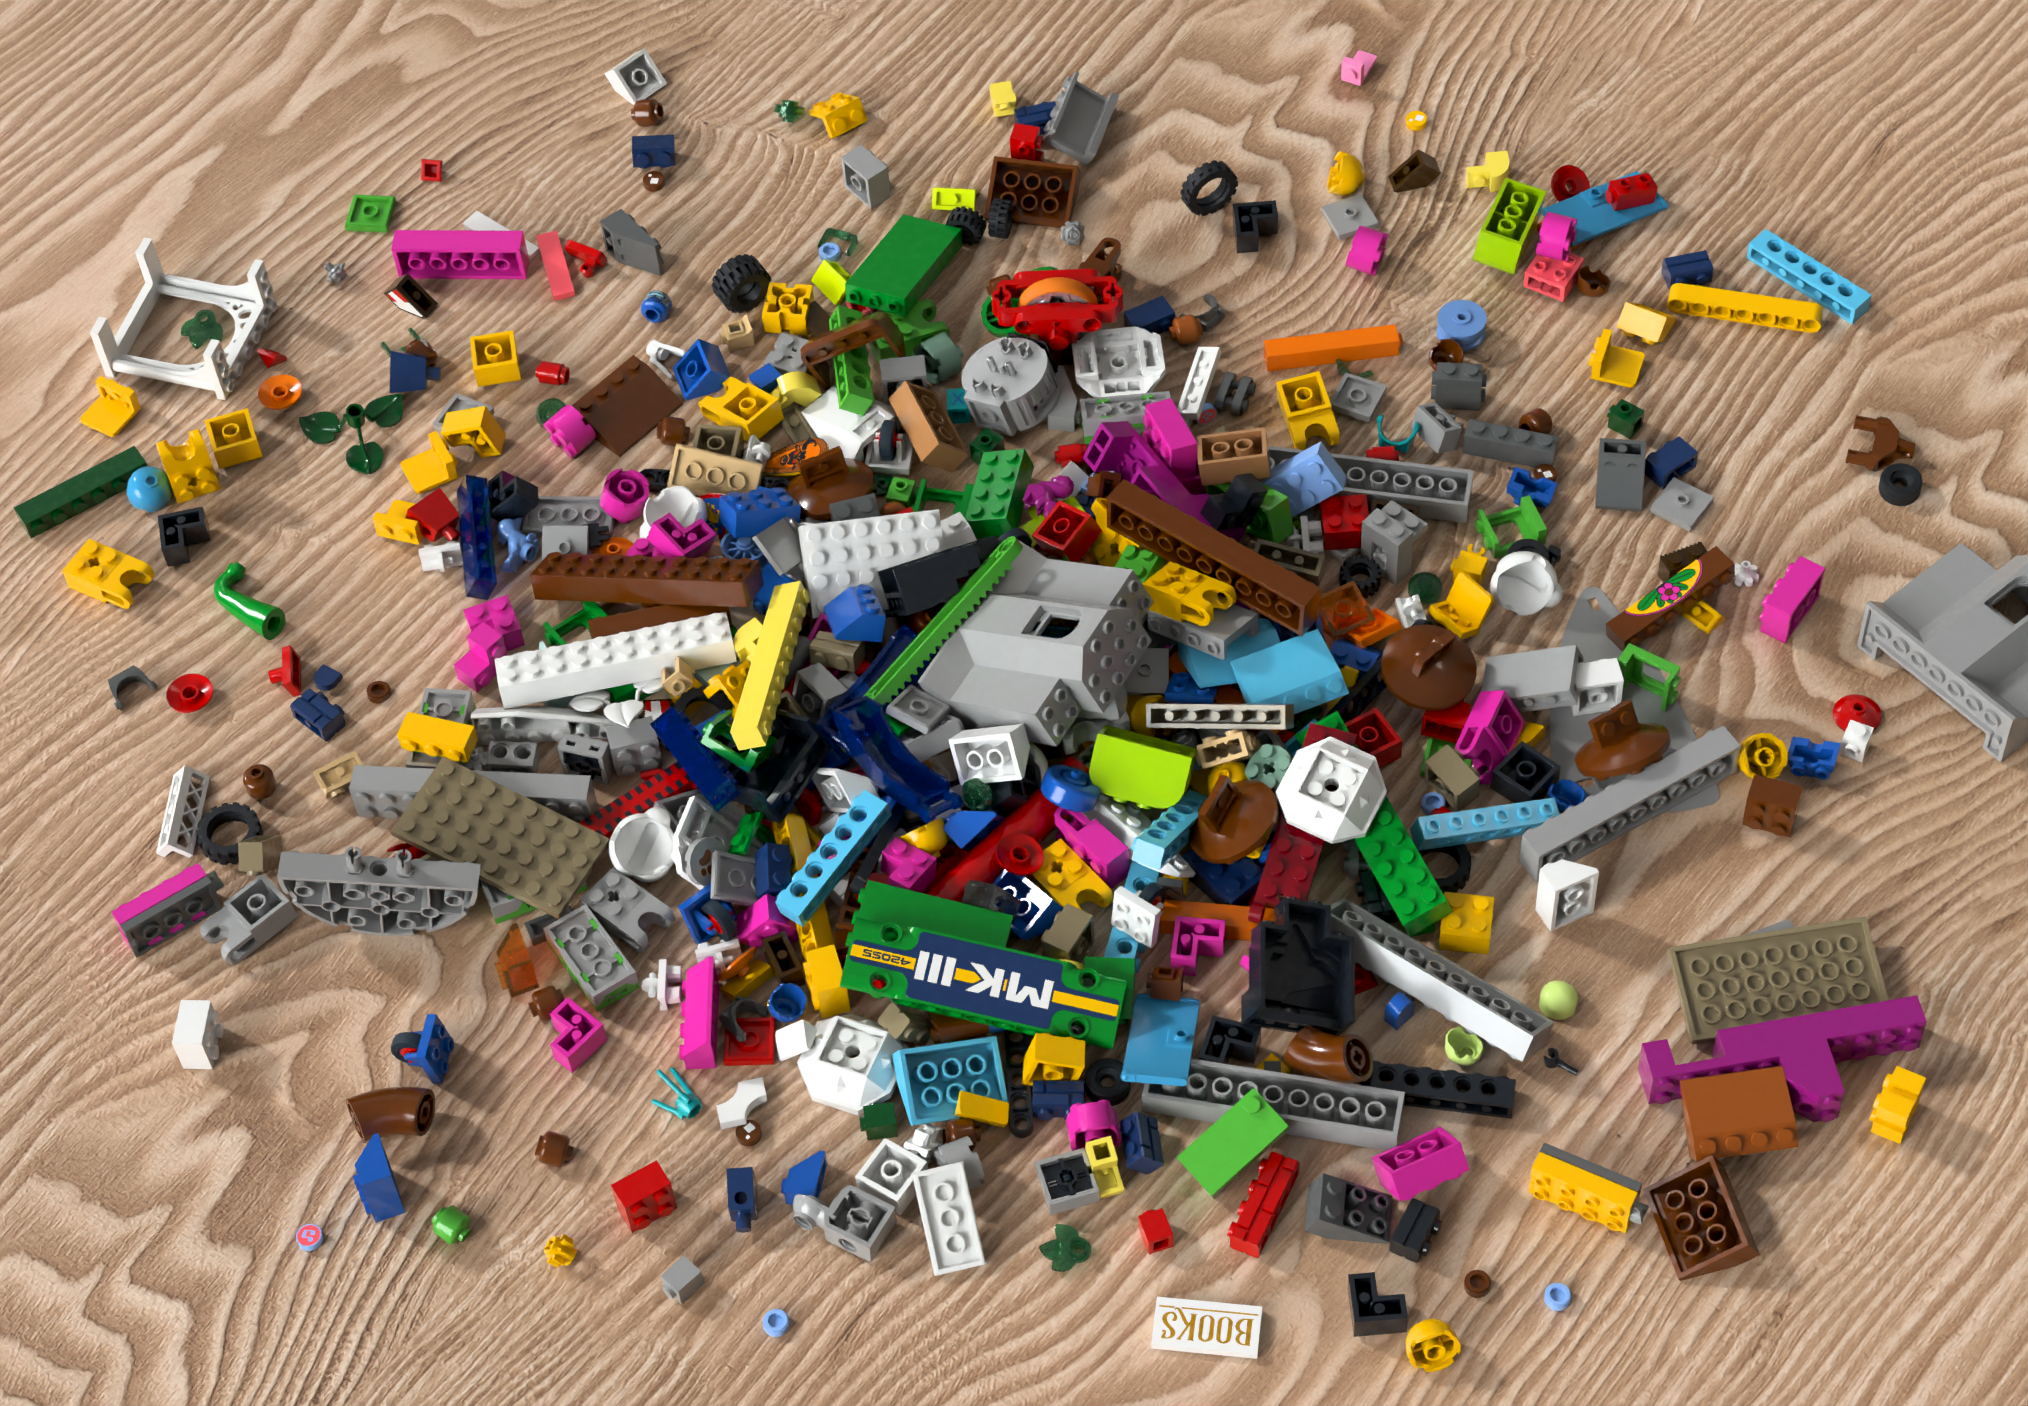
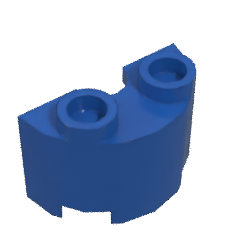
M1514 467L1506 492L1507 494L1510 493L1514 498L1513 502L1520 506L1521 497L1530 495L1535 507L1543 506L1545 509L1550 504L1558 483L1544 477L1534 479L1529 471Z
M1793 737L1788 751V765L1791 767V773L1799 777L1805 775L1817 777L1821 780L1828 779L1834 771L1841 743L1824 741L1822 744H1815L1808 738Z

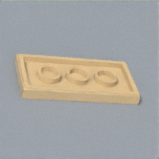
M677 443L667 488L685 486L698 496L709 493L728 495L730 492L749 493L760 486L765 464Z

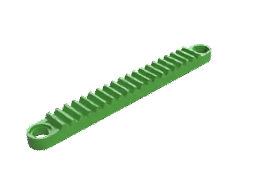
M1008 537L994 550L981 567L959 589V592L949 600L859 700L856 710L865 719L875 715L886 702L891 703L892 695H899L898 689L905 688L904 682L912 681L910 675L918 674L916 668H923L924 660L930 661L929 654L937 653L935 647L943 646L942 640L949 639L948 633L956 632L954 626L962 625L960 619H967V612H974L973 605L981 604L979 598L987 597L986 591L993 590V583L999 584V576L1005 577V569H1012L1011 563L1023 549V545L1016 537Z

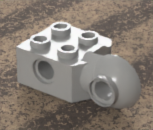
M852 1185L843 1188L837 1198H834L829 1208L820 1199L812 1195L797 1194L793 1200V1210L795 1212L793 1220L797 1225L806 1230H812L814 1226L824 1229L826 1241L869 1262H872L897 1222L895 1206Z

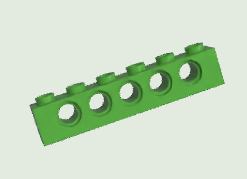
M838 305L829 319L830 330L862 318V312ZM866 344L833 357L839 409L862 416L865 415L868 408H871L874 403V396L872 395L873 382L870 379L871 367L868 363L869 352L867 351Z

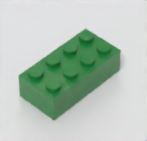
M1025 449L983 452L965 517L976 539L990 536L1000 537L1008 530L1018 528L1024 507L1023 498L1027 486L1030 484L1034 465Z

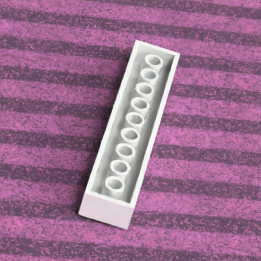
M722 612L673 623L668 622L653 627H644L629 632H620L604 637H596L585 641H575L560 646H551L546 649L503 656L495 659V666L504 709L660 678L661 670L664 667L671 674H674L676 672L675 658L678 656L693 670L737 662L727 613Z

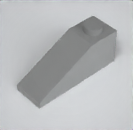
M1058 365L1056 377L1060 384V397L1054 410L1047 415L1048 430L1075 432L1076 424L1081 423V410H1078V402L1063 365Z

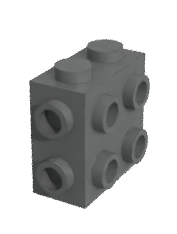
M1437 362V371H1432V385L1436 386H1431V399H1434L1442 409L1480 411V402H1485L1486 388L1482 387H1486L1487 374L1482 373L1483 364Z

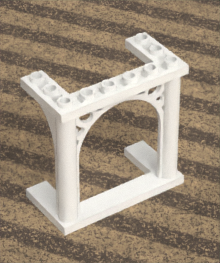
M144 238L135 254L145 284L115 337L113 336L109 322L104 317H98L90 331L105 375L114 378L117 372L211 390L215 391L217 399L226 400L229 393L233 391L234 383L238 376L242 374L246 361L250 359L255 344L259 342L263 329L267 327L271 314L277 308V300L274 297L273 287L270 284L264 261L254 260L247 273L248 282L238 286L214 284L164 274L152 239ZM161 294L218 305L228 311L235 321V332L229 345L223 350L219 340L211 339L203 354L205 361L201 363L178 365L127 355ZM251 312L249 318H239L242 314Z

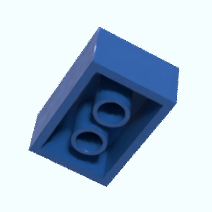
M778 487L772 488L769 491L730 492L728 495L720 496L719 522L735 538L752 537L786 516L790 519L793 518L799 524L801 506L783 488Z

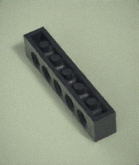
M1373 1060V1072L1370 1078L1360 1082L1359 1085L1405 1092L1404 1106L1512 1119L1516 1079H1510L1506 1076H1484L1480 1073H1459L1455 1070H1435L1430 1067H1410L1400 1063L1395 1065L1385 1064ZM1382 1080H1389L1391 1082L1384 1083ZM1408 1083H1414V1084H1416V1085H1415V1086H1410V1085H1407V1084H1408ZM1440 1086L1441 1089H1435L1433 1087ZM1465 1089L1467 1092H1460L1458 1090ZM1490 1092L1493 1095H1486L1484 1093Z

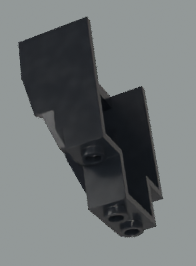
M996 536L985 537L877 571L891 616L910 615L935 607V605L959 592L958 587L964 585L976 570L981 567L985 560L1002 543L1001 540H997Z
M776 710V718L773 720L770 734L778 740L768 759L750 773L700 743L703 738L702 736L696 746L704 749L716 764L718 770V786L716 791L730 801L751 806L755 812H762L764 814L763 819L782 823L832 749V745L810 718L781 710ZM729 719L728 724L732 726L734 720ZM717 735L714 738L740 755L746 751H739L734 742L722 735ZM701 771L697 778L708 781Z
M1297 897L1283 898L1275 906V922L1269 920L1262 921L1251 930L1249 988L1241 996V1024L1298 1033L1306 1026H1314L1323 1032L1340 1036L1355 1022V937L1345 936L1342 932L1331 933V905L1322 904V902L1316 900L1302 901Z

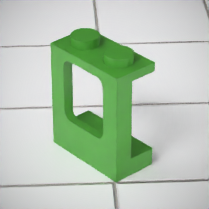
M1530 495L1521 497L1520 506L1488 516L1485 515L1482 509L1478 510L1475 528L1478 533L1482 534L1484 546L1487 551L1490 550L1493 558L1507 555L1508 549L1514 542L1499 546V541L1492 528L1510 522L1517 525L1523 539H1534L1542 544H1546L1547 528Z
M1629 643L1618 658L1624 679L1623 690L1631 682L1663 697L1661 710L1666 711L1670 704L1674 705L1678 699L1679 691L1677 689L1682 680L1679 677L1681 667ZM1644 662L1670 673L1665 684L1644 674Z

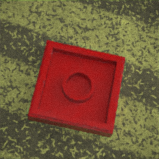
M774 1017L736 1018L738 1025L747 1035V1039L744 1042L738 1041L725 1028L724 1066L775 1065L776 1019Z

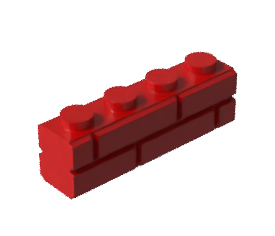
M1273 1151L1268 1159H1262L1258 1168L1260 1175L1257 1180L1253 1179L1248 1189L1250 1196L1247 1202L1243 1200L1239 1206L1237 1214L1240 1217L1237 1223L1232 1222L1228 1229L1227 1236L1230 1237V1247L1232 1249L1259 1258L1299 1175L1300 1163L1297 1160L1284 1157V1155Z

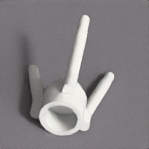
M656 339L650 341L646 348L647 355L651 356L649 361L655 364L669 379H673V376L659 360H665L669 353L682 357L686 351L661 343Z

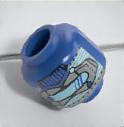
M659 290L649 292L641 304L642 315L654 323L664 321L672 308L671 298Z

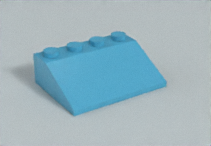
M1260 618L1258 619L1259 633L1253 638L1245 634L1239 636L1227 646V658L1224 660L1178 642V657L1199 688L1237 683L1230 661L1280 643V640L1271 622L1268 619Z
M1318 629L1230 661L1245 703L1294 704V714L1349 694L1342 673Z
M997 1036L901 1049L892 1054L897 1084L911 1126L949 1121L950 1119H961L962 1117L955 1116L960 1091L1008 1102Z

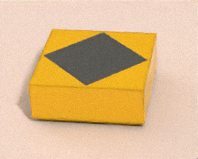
M1272 1053L1255 1068L1290 1073V1068Z

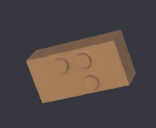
M905 381L889 398L901 422L900 425L906 431L921 462L953 473L969 456L936 392Z

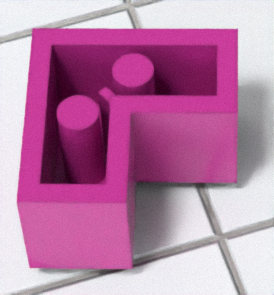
M669 512L653 522L647 539L665 557L685 556L686 558H697L711 549L717 534L702 518L684 528Z
M507 595L463 609L470 633L484 622L503 636L507 651L525 645L520 625Z
M484 622L466 636L470 651L454 664L457 678L475 692L487 686L497 675L495 659L508 656L503 636Z
M895 837L882 851L881 871L890 875L888 885L922 893L935 879L937 858Z
M764 895L736 916L738 941L750 947L755 946L759 948L762 946V939L785 931L791 944L796 942L799 937L795 922L779 912L775 903L777 897L772 895Z
M1176 916L1171 951V968L1177 970L1184 965V975L1196 976L1198 955L1223 957L1226 920Z
M568 997L550 1013L554 1029L560 1033L550 1044L554 1059L573 1073L607 1041L604 1025Z

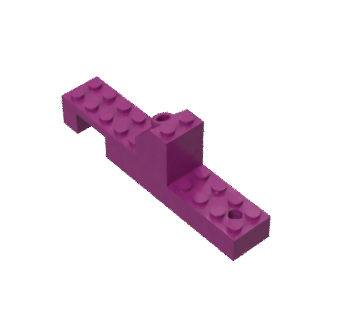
M1128 421L1101 422L1083 456V459L1094 472L1115 471L1116 473H1122V480L1124 479L1132 484H1136L1142 490L1156 495L1160 500L1169 505H1174L1180 511L1189 516H1194L1198 521L1209 527H1213L1200 513L1210 496L1209 494L1191 495ZM1248 526L1219 530L1218 532L1235 539L1239 543ZM1222 592L1218 593V595L1226 597ZM1236 600V602L1234 603L1235 605H1238L1245 609H1251L1250 607L1241 603L1238 600Z
M1916 995L1717 1030L1712 1055L1713 1059L1675 1065L1667 1039L1642 1043L1638 1072L1648 1104H1665L1670 1100L1682 1099L1680 1080L1783 1066L1793 1111L1812 1122H1829L1839 1117L1845 1093L1835 1064L1852 1059L1862 1060L1874 1055L1886 1056L1897 1051H1913L1920 1047L1927 1021Z

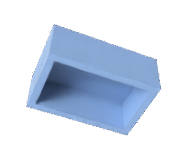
M1320 441L1270 469L1271 477L1263 478L1261 483L1288 496L1291 517H1294L1343 490L1346 475Z

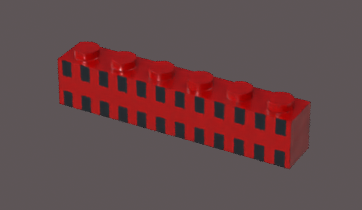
M677 761L583 819L579 824L610 839L613 831L624 818L637 813H645L648 809L653 808L655 801L698 789L699 787L682 764ZM699 764L696 766V770L701 769Z

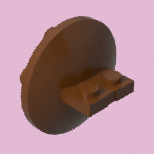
M840 446L823 452V454L798 462L801 474H797L791 480L786 492L801 506L800 519L809 517L814 520L832 522L829 504L872 494L875 480L868 465L859 460L844 458Z
M1415 625L1399 631L1389 640L1381 658V673L1388 689L1407 706L1420 710L1441 711L1458 705L1469 695L1476 680V661L1469 646L1450 629L1447 630L1435 625Z
M1624 700L1611 708L1610 711L1602 713L1588 722L1593 738L1581 746L1574 759L1578 771L1583 776L1595 777L1598 781H1604L1610 777L1627 773L1639 774L1644 771L1645 766L1657 763L1663 759V754L1671 744V738L1666 727L1660 724L1639 723L1632 701Z
M1220 775L1211 790V794L1198 808V818L1189 828V843L1194 852L1204 861L1215 864H1232L1267 843L1269 835L1279 821V803L1273 791L1260 781L1242 780L1232 782L1228 776Z

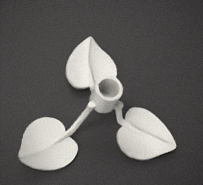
M661 677L633 683L634 687L637 688L635 700L611 704L608 701L610 693L605 690H597L578 694L568 705L582 712L594 711L605 705L604 714L607 718L629 728L633 720L638 719V715L644 709L643 703L639 701L640 694L642 692L647 694L654 693L664 687L662 686Z

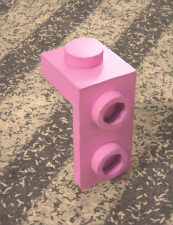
M1361 50L1357 51L1353 59L1345 56L1342 61L1341 80L1361 86L1377 61V56Z

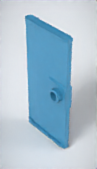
M1635 171L1618 179L1640 175V173ZM1608 182L1542 208L1541 213L1544 217L1548 212L1578 219L1575 229L1577 230L1574 243L1571 242L1570 247H1574L1668 208V203L1656 193L1654 203L1615 211L1611 204L1607 202L1605 196L1609 186Z
M1141 993L1135 996L1134 1011L1123 1070L1121 1072L1122 1081L1174 1086L1187 1085L1200 1000L1183 997L1180 998V1001L1150 998V994Z

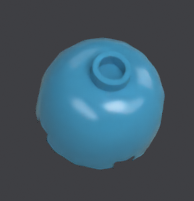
M145 466L132 473L127 483L126 493L129 502L135 508L147 510V512H155L168 505L172 496V487L167 474L163 470L153 466Z

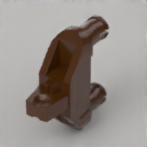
M1856 415L1853 429L1874 432V444L1872 451H1869V453L1848 449L1845 463L1866 466L1868 471L1876 472L1892 464L1894 458H1913L1915 443L1899 438L1900 432L1890 419L1882 416L1874 419Z

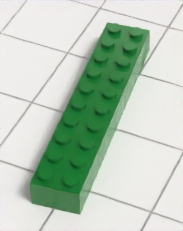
M1338 711L1315 723L1349 732ZM1308 728L1295 735L1301 747H1303ZM1386 796L1366 836L1354 838L1405 930L1409 936H1412L1451 914L1453 910Z

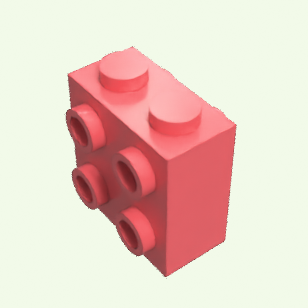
M1570 253L1568 261H1560L1536 255L1525 271L1524 287L1564 302L1576 284L1577 273L1580 268H1583L1584 258Z

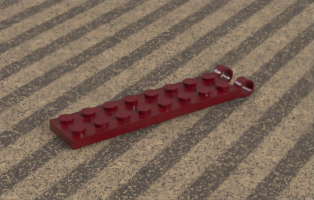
M1310 723L1302 748L1330 736L1355 747L1358 736L1354 733ZM1335 785L1325 787L1330 792L1338 789ZM1283 812L1277 825L1254 901L1250 906L1248 921L1259 924L1262 922L1266 907L1275 908L1281 901L1278 899L1279 895H1283L1284 898L1297 897L1299 900L1307 901L1326 842L1288 824Z

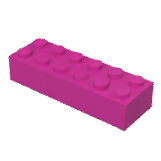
M395 230L391 248L398 276L401 277L408 273L413 279H526L529 267V255L523 231Z

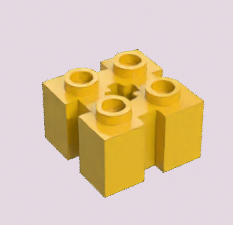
M769 282L766 295L767 302L764 303L762 312L764 332L782 333L783 330H790V334L807 335L806 322L811 303L814 301L813 286L795 284L794 288H788L787 283Z
M1896 1066L1893 1074L1888 1073L1882 1086L1883 1090L1881 1094L1878 1093L1873 1104L1874 1109L1869 1119L1873 1122L1871 1132L1900 1144L1919 1105L1926 1077Z

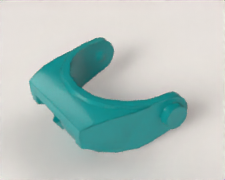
M1384 415L1378 416L1376 423H1378L1379 447L1394 446V450L1407 453L1413 444L1417 432L1420 431L1421 425L1416 422L1412 434L1407 439L1401 442H1393L1383 432L1382 423Z

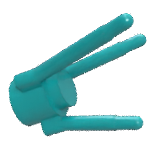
M671 1067L670 1071L686 1093L658 1069L656 1071L657 1074L679 1095L675 1102L677 1109L655 1099H652L651 1103L675 1114L681 1120L685 1116L688 1119L695 1117L702 1108L701 1100L694 1095L675 1068Z

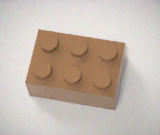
M1266 427L1197 436L1198 467L1202 486L1231 483L1235 475L1252 473L1258 480L1271 477Z

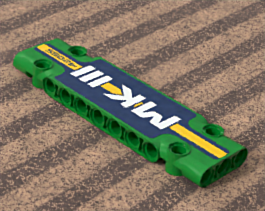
M857 917L840 982V987L869 993L876 999L887 997L893 1003L1033 1036L1036 1033H1049L1052 1036L1064 1038L1074 1037L1077 1040L1085 1041L1086 1044L1111 1050L1116 1036L1127 985L1126 979L1100 974L1092 968L1078 969L1076 965L1066 961L923 928L908 927L905 929L896 923L883 924ZM894 933L898 938L895 941H888L884 935ZM1090 978L1094 981V985L1086 987L1082 984L1081 980ZM882 980L886 983V986L882 989H877L873 986V982ZM1075 1025L1083 1028L1084 1033L1076 1035L1071 1031V1027Z

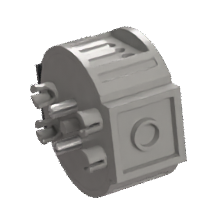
M1008 333L1009 338L1002 337L981 347L969 358L962 372V386L966 393L963 398L976 426L983 429L988 428L994 432L1013 437L1017 430L1023 431L1037 425L1054 410L1060 397V384L1055 375L1058 370L1046 342L1040 339L1028 338L1024 335Z

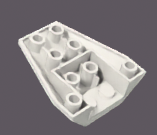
M834 386L801 412L815 436L824 439L828 444L829 450L840 446L844 458L855 459L861 462L864 461L863 448L875 439L876 432H881L884 420L896 421L898 432L902 429L901 422L892 405L874 400L873 406L868 408L864 416L839 409L837 387Z

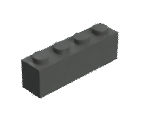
M1469 419L1464 434L1463 453L1534 468L1540 464L1554 466L1559 437Z

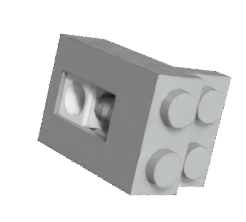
M1391 500L1381 510L1376 508L1362 521L1361 558H1364V556H1368L1369 560L1373 558L1375 564L1378 563L1380 565L1381 576L1397 586L1411 573L1413 543L1428 530V523Z

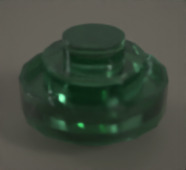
M782 100L781 104H774V112L778 113V117H782L783 122L794 123L795 119H799V115H804L805 107L798 106V101Z
M556 398L546 399L541 402L536 410V419L539 425L545 429L543 424L562 407L566 406V404Z
M1429 572L1415 574L1408 582V594L1410 597L1418 594L1421 604L1434 603L1442 594V582L1435 574Z
M972 778L964 782L962 792L965 804L972 811L989 810L992 801L990 786L978 778Z

